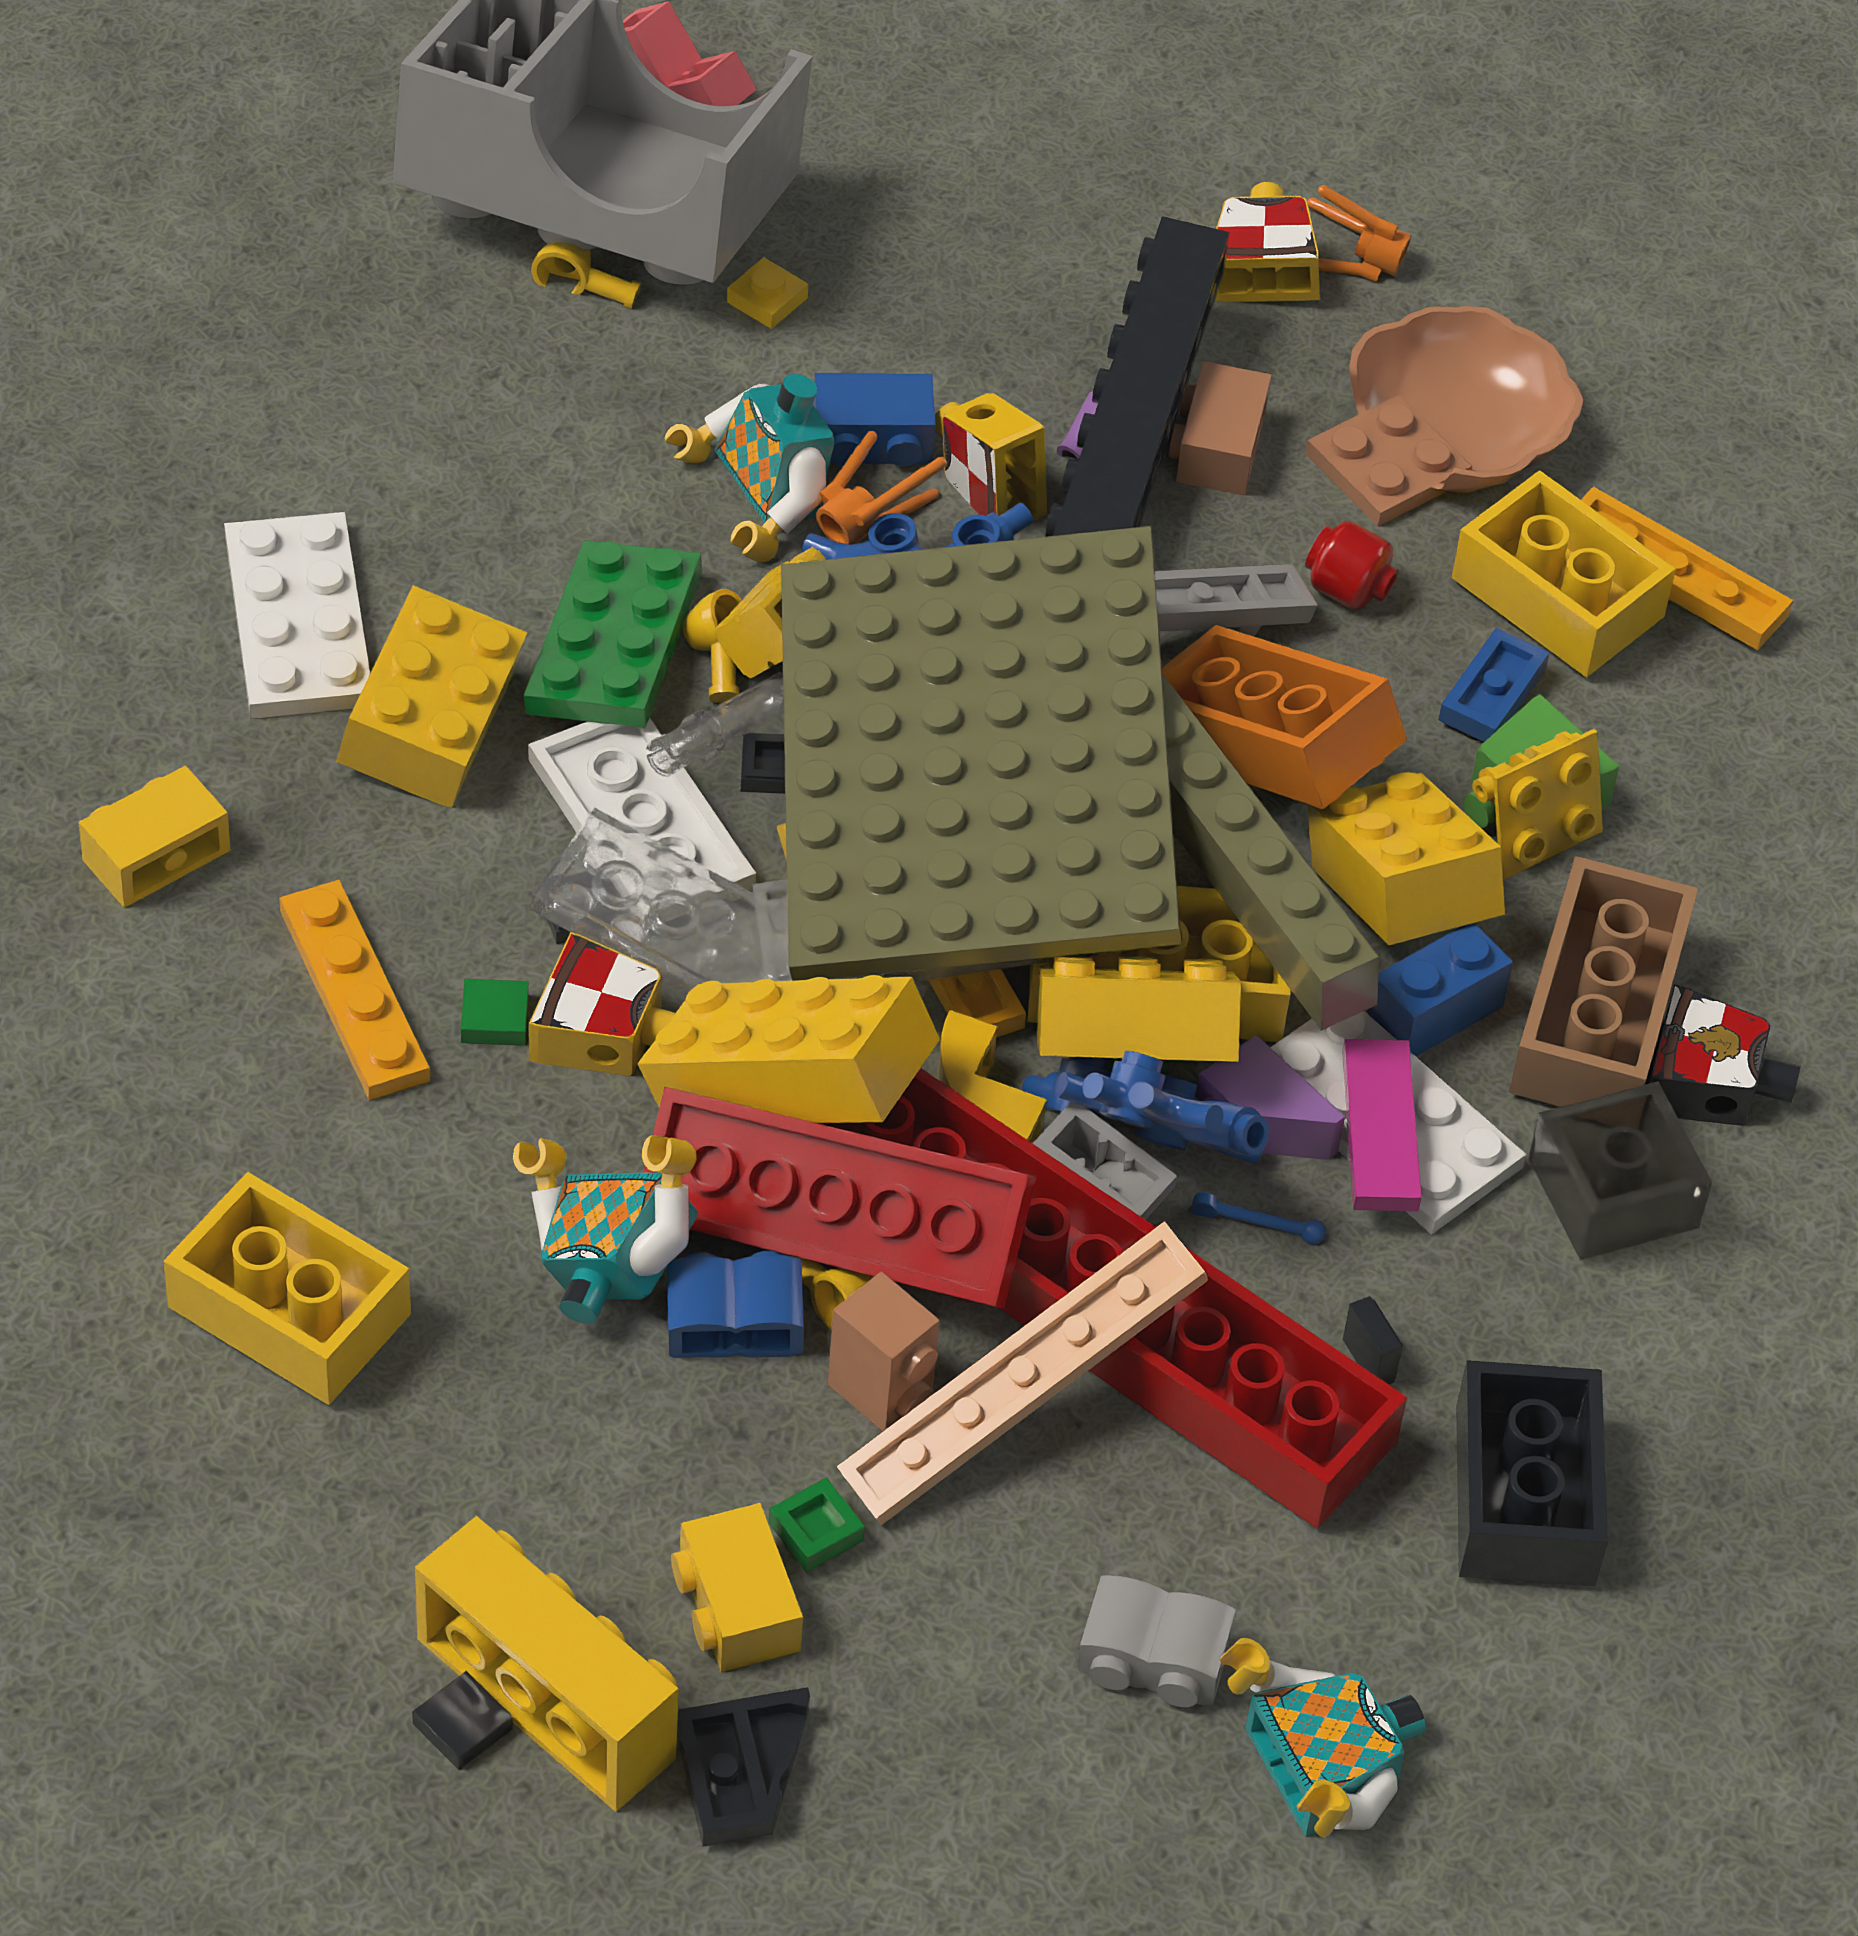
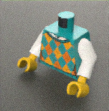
M800 374L787 375L783 379L782 384L754 385L705 417L706 424L699 429H694L684 424H676L665 435L666 443L675 446L687 444L683 451L678 452L674 456V459L693 464L704 462L711 451V441L714 439L718 440L715 452L764 522L760 526L752 521H743L734 528L731 534L732 544L744 549L742 555L756 562H767L774 558L779 545L777 535L783 530L788 534L802 520L816 516V512L822 502L819 492L826 487L834 437L828 425L813 406L818 389L816 384L810 378Z
M651 1135L646 1139L642 1148V1159L647 1169L654 1173L566 1174L561 1186H557L555 1178L563 1171L566 1164V1153L561 1145L555 1141L540 1138L538 1141L540 1159L539 1152L534 1144L519 1142L515 1146L513 1160L516 1168L523 1174L532 1175L536 1178L538 1190L531 1193L539 1230L542 1264L566 1290L559 1308L568 1318L582 1324H593L596 1322L606 1299H643L652 1292L668 1264L687 1246L689 1230L699 1212L689 1201L688 1185L682 1184V1176L691 1171L696 1161V1151L686 1140Z
M1240 1638L1219 1660L1222 1665H1229L1237 1670L1228 1679V1686L1231 1692L1236 1695L1243 1694L1249 1688L1255 1692L1251 1696L1245 1730L1304 1836L1307 1837L1317 1833L1320 1837L1325 1838L1330 1835L1333 1829L1366 1830L1373 1827L1398 1790L1397 1783L1405 1755L1402 1742L1425 1733V1719L1418 1702L1412 1695H1405L1379 1705L1364 1677L1359 1674L1348 1673L1335 1676L1333 1673L1288 1667L1270 1660L1266 1650L1256 1641L1249 1638Z

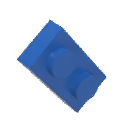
M1495 628L1441 704L1438 720L1485 742L1516 713L1547 668L1550 652Z

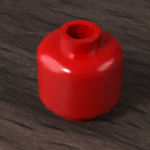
M1350 521L1341 522L1335 528L1330 526L1324 527L1313 543L1305 562V568L1311 570L1310 582L1316 591L1355 610L1362 609L1372 598L1382 602L1394 585L1399 572L1398 569L1390 566L1393 559L1392 544L1388 540Z

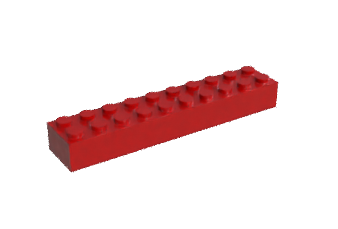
M922 1068L919 1069L883 1122L817 1123L1037 1177L1005 1308H999L1024 1326L1156 1228ZM1186 1248L1205 1271L1208 1281L1089 1369V1371L1318 1529L1397 1444L1407 1397Z

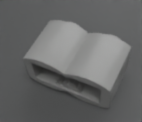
M1111 1575L1101 1576L1080 1644L1078 1671L1089 1675L1091 1680L1099 1686L1111 1690H1123L1128 1686L1147 1688L1157 1693L1162 1700L1174 1706L1213 1705L1224 1668L1219 1658L1230 1647L1236 1609L1201 1595L1181 1592L1168 1593L1155 1585L1133 1578Z

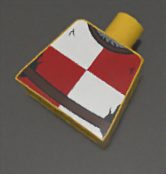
M1262 182L1255 185L1251 190L1250 197H1231L1225 200L1216 229L1230 233L1226 268L1215 301L1320 300L1318 249L1307 200L1301 196H1284L1281 186L1273 182Z
M994 393L984 394L961 405L957 402H950L942 406L935 415V430L943 436L944 458L947 461L944 468L945 476L978 515L987 516L994 512L1000 516L1018 503H1023L1029 509L1033 520L1047 515L1044 426Z
M570 932L529 1022V1061L625 1076L632 1075L645 1046L653 1044L658 1032L668 1024L675 1014L674 1012L661 1009L662 974L656 968L584 936Z

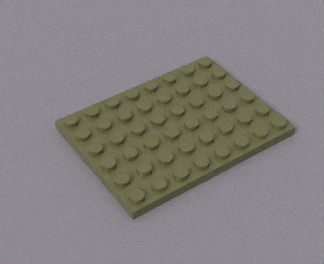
M1151 526L781 564L788 956L792 981L809 980L815 977L831 979L1181 944Z

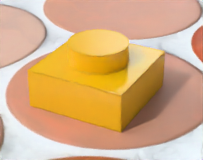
M763 257L727 288V303L772 329L808 298L809 284Z

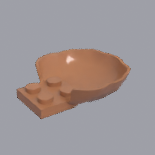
M1475 306L1427 307L1408 314L1398 322L1376 326L1363 334L1352 349L1349 365L1350 380L1358 415L1309 439L1305 454L1379 527L1446 491L1469 493L1503 484L1518 472L1547 459L1569 437L1574 421L1580 415L1584 399L1577 384L1569 377L1565 361L1556 348L1535 332L1515 325L1509 318L1490 308Z

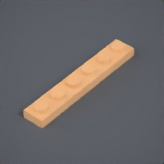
M1164 1221L838 1465L837 1468L880 1526L1207 1282L1208 1278L1205 1271Z

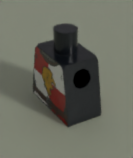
M1674 984L1642 1113L1651 1116L1743 1126L1746 1125L1754 1094L1792 1103L1801 1066L1764 1057L1771 1027L1766 1019Z

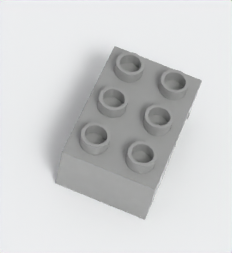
M458 0L401 63L393 183L432 195V199L439 209L454 216L478 218L494 214L538 228L539 236L546 243L566 242L576 245L583 250L599 247L644 261L646 270L652 276L664 282L683 285L705 280L713 283L798 174L812 55L791 49L787 54L782 75L776 85L756 100L735 106H713L698 103L667 88L639 60L625 32L621 11L622 0Z

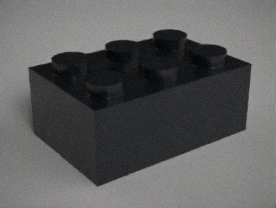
M1467 1360L1456 1404L1459 1577L1596 1586L1608 1544L1602 1370Z

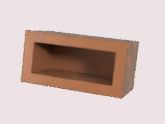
M1206 361L1202 362L1197 384H1187L1181 402L1179 416L1187 418L1186 425L1175 423L1168 458L1179 460L1176 482L1245 496L1266 415L1272 374Z
M882 1271L879 1272L833 1310L828 1385L884 1432L934 1394L933 1383L935 1363L938 1358L937 1343L940 1320Z

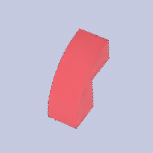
M669 1L637 9L623 20L628 40L639 60L658 81L675 93L706 105L735 106L757 90L736 51L704 59L700 57Z

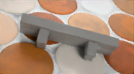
M1293 564L1155 571L1159 631L1211 629L1215 625H1219L1255 637L1262 625L1310 623L1318 606Z

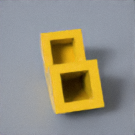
M949 1010L941 1034L937 1079L1033 1143L1043 1133L1047 1099L988 1079L987 1076L994 1064L998 1026Z

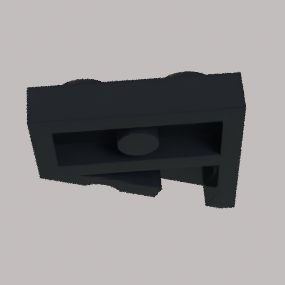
M808 1687L678 1709L677 1739L702 1847L773 1835L809 1713L810 1693Z

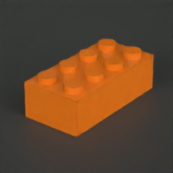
M1215 625L1162 667V674L1247 784L1320 809H1324L1329 804L1337 801L1343 795V792L1371 769L1382 764L1389 754L1407 740L1388 678L1219 625Z

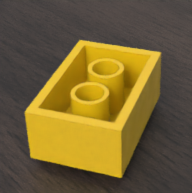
M1539 470L1461 529L1452 579L1587 678L1665 617L1676 568Z
M413 585L348 719L336 762L434 803L452 808L512 679L528 632Z
M1411 772L1397 773L1390 776L1383 783L1363 788L1350 787L1343 792V795L1337 801L1329 804L1324 809L1307 804L1313 869L1388 945L1505 915L1501 846L1424 774Z
M1092 956L1054 957L1053 966H1040L1037 1029L1040 1056L1123 1058L1125 1050L1163 1060L1238 1062L1241 982L1234 972L1226 971L1227 966L1223 965L1222 960L1184 959V970L1161 969V964H1158L1157 958L1119 957V968L1095 967Z
M249 1172L233 1186L163 1261L168 1308L327 1405L334 1401L411 1315L410 1270L407 1266Z

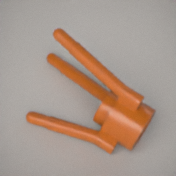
M1319 186V195L1335 204L1338 208L1314 197L1308 199V207L1361 234L1354 255L1364 258L1363 263L1319 258V271L1361 276L1373 282H1377L1381 272L1396 276L1408 250L1412 235L1397 229L1398 225L1377 217L1328 186Z
M869 431L855 448L835 479L819 492L824 503L816 512L820 528L830 540L849 545L859 543L868 535L871 524L879 517L891 513L908 515L936 500L940 493L937 489L932 488L879 514L945 468L947 464L944 457L936 458L876 499L860 486H856L853 490L849 488L844 489L877 440V433Z

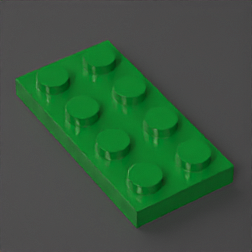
M584 540L524 693L525 714L646 728L679 638L683 620L688 613L702 574L701 553L678 551L671 548L624 545L610 541Z

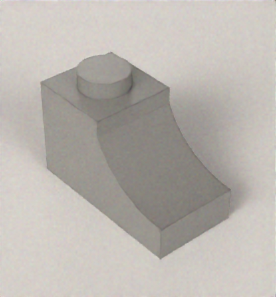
M1070 1102L1032 1143L1145 1220L1176 1186V1174L1085 1106Z

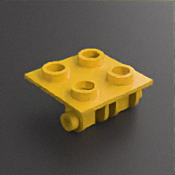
M1595 729L1582 735L1577 732L1570 734L1562 731L1556 734L1554 739L1542 745H1533L1526 748L1524 754L1516 753L1510 756L1509 765L1503 762L1493 768L1486 767L1479 772V778L1475 779L1472 783L1473 791L1479 801L1482 803L1491 801L1495 804L1497 841L1501 846L1503 880L1603 832L1598 731Z

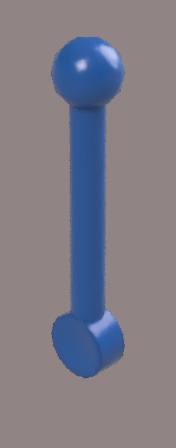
M1197 1193L1191 1205V1211L1195 1215L1208 1218L1218 1215L1301 1235L1303 1240L1311 1245L1321 1243L1326 1237V1227L1317 1219H1310L1302 1223L1220 1203L1217 1197L1210 1193Z

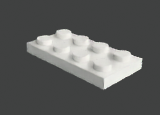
M345 512L224 523L250 719L353 709L370 675Z
M649 718L646 728L588 721L528 744L529 762L643 934L755 889L756 872L651 718Z
M1365 1011L1322 1031L1314 1020L1311 1019L1270 1047L1345 1116L1338 1151L1349 1161L1342 1058L1344 1040H1396ZM1410 1052L1421 1203L1419 1211L1406 1212L1432 1235L1524 1167L1526 1153Z

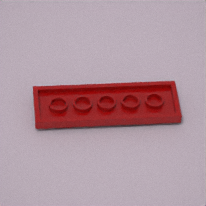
M664 1087L653 1135L686 1140L696 1151L694 1167L689 1173L682 1176V1184L688 1185L689 1201L699 1212L690 1230L876 1276L882 1271L891 1280L1005 1308L1037 1177ZM646 1166L644 1167L643 1173H654L647 1169Z

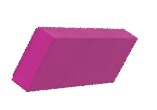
M1345 1039L1342 1058L1353 1210L1419 1211L1421 1186L1409 1040Z

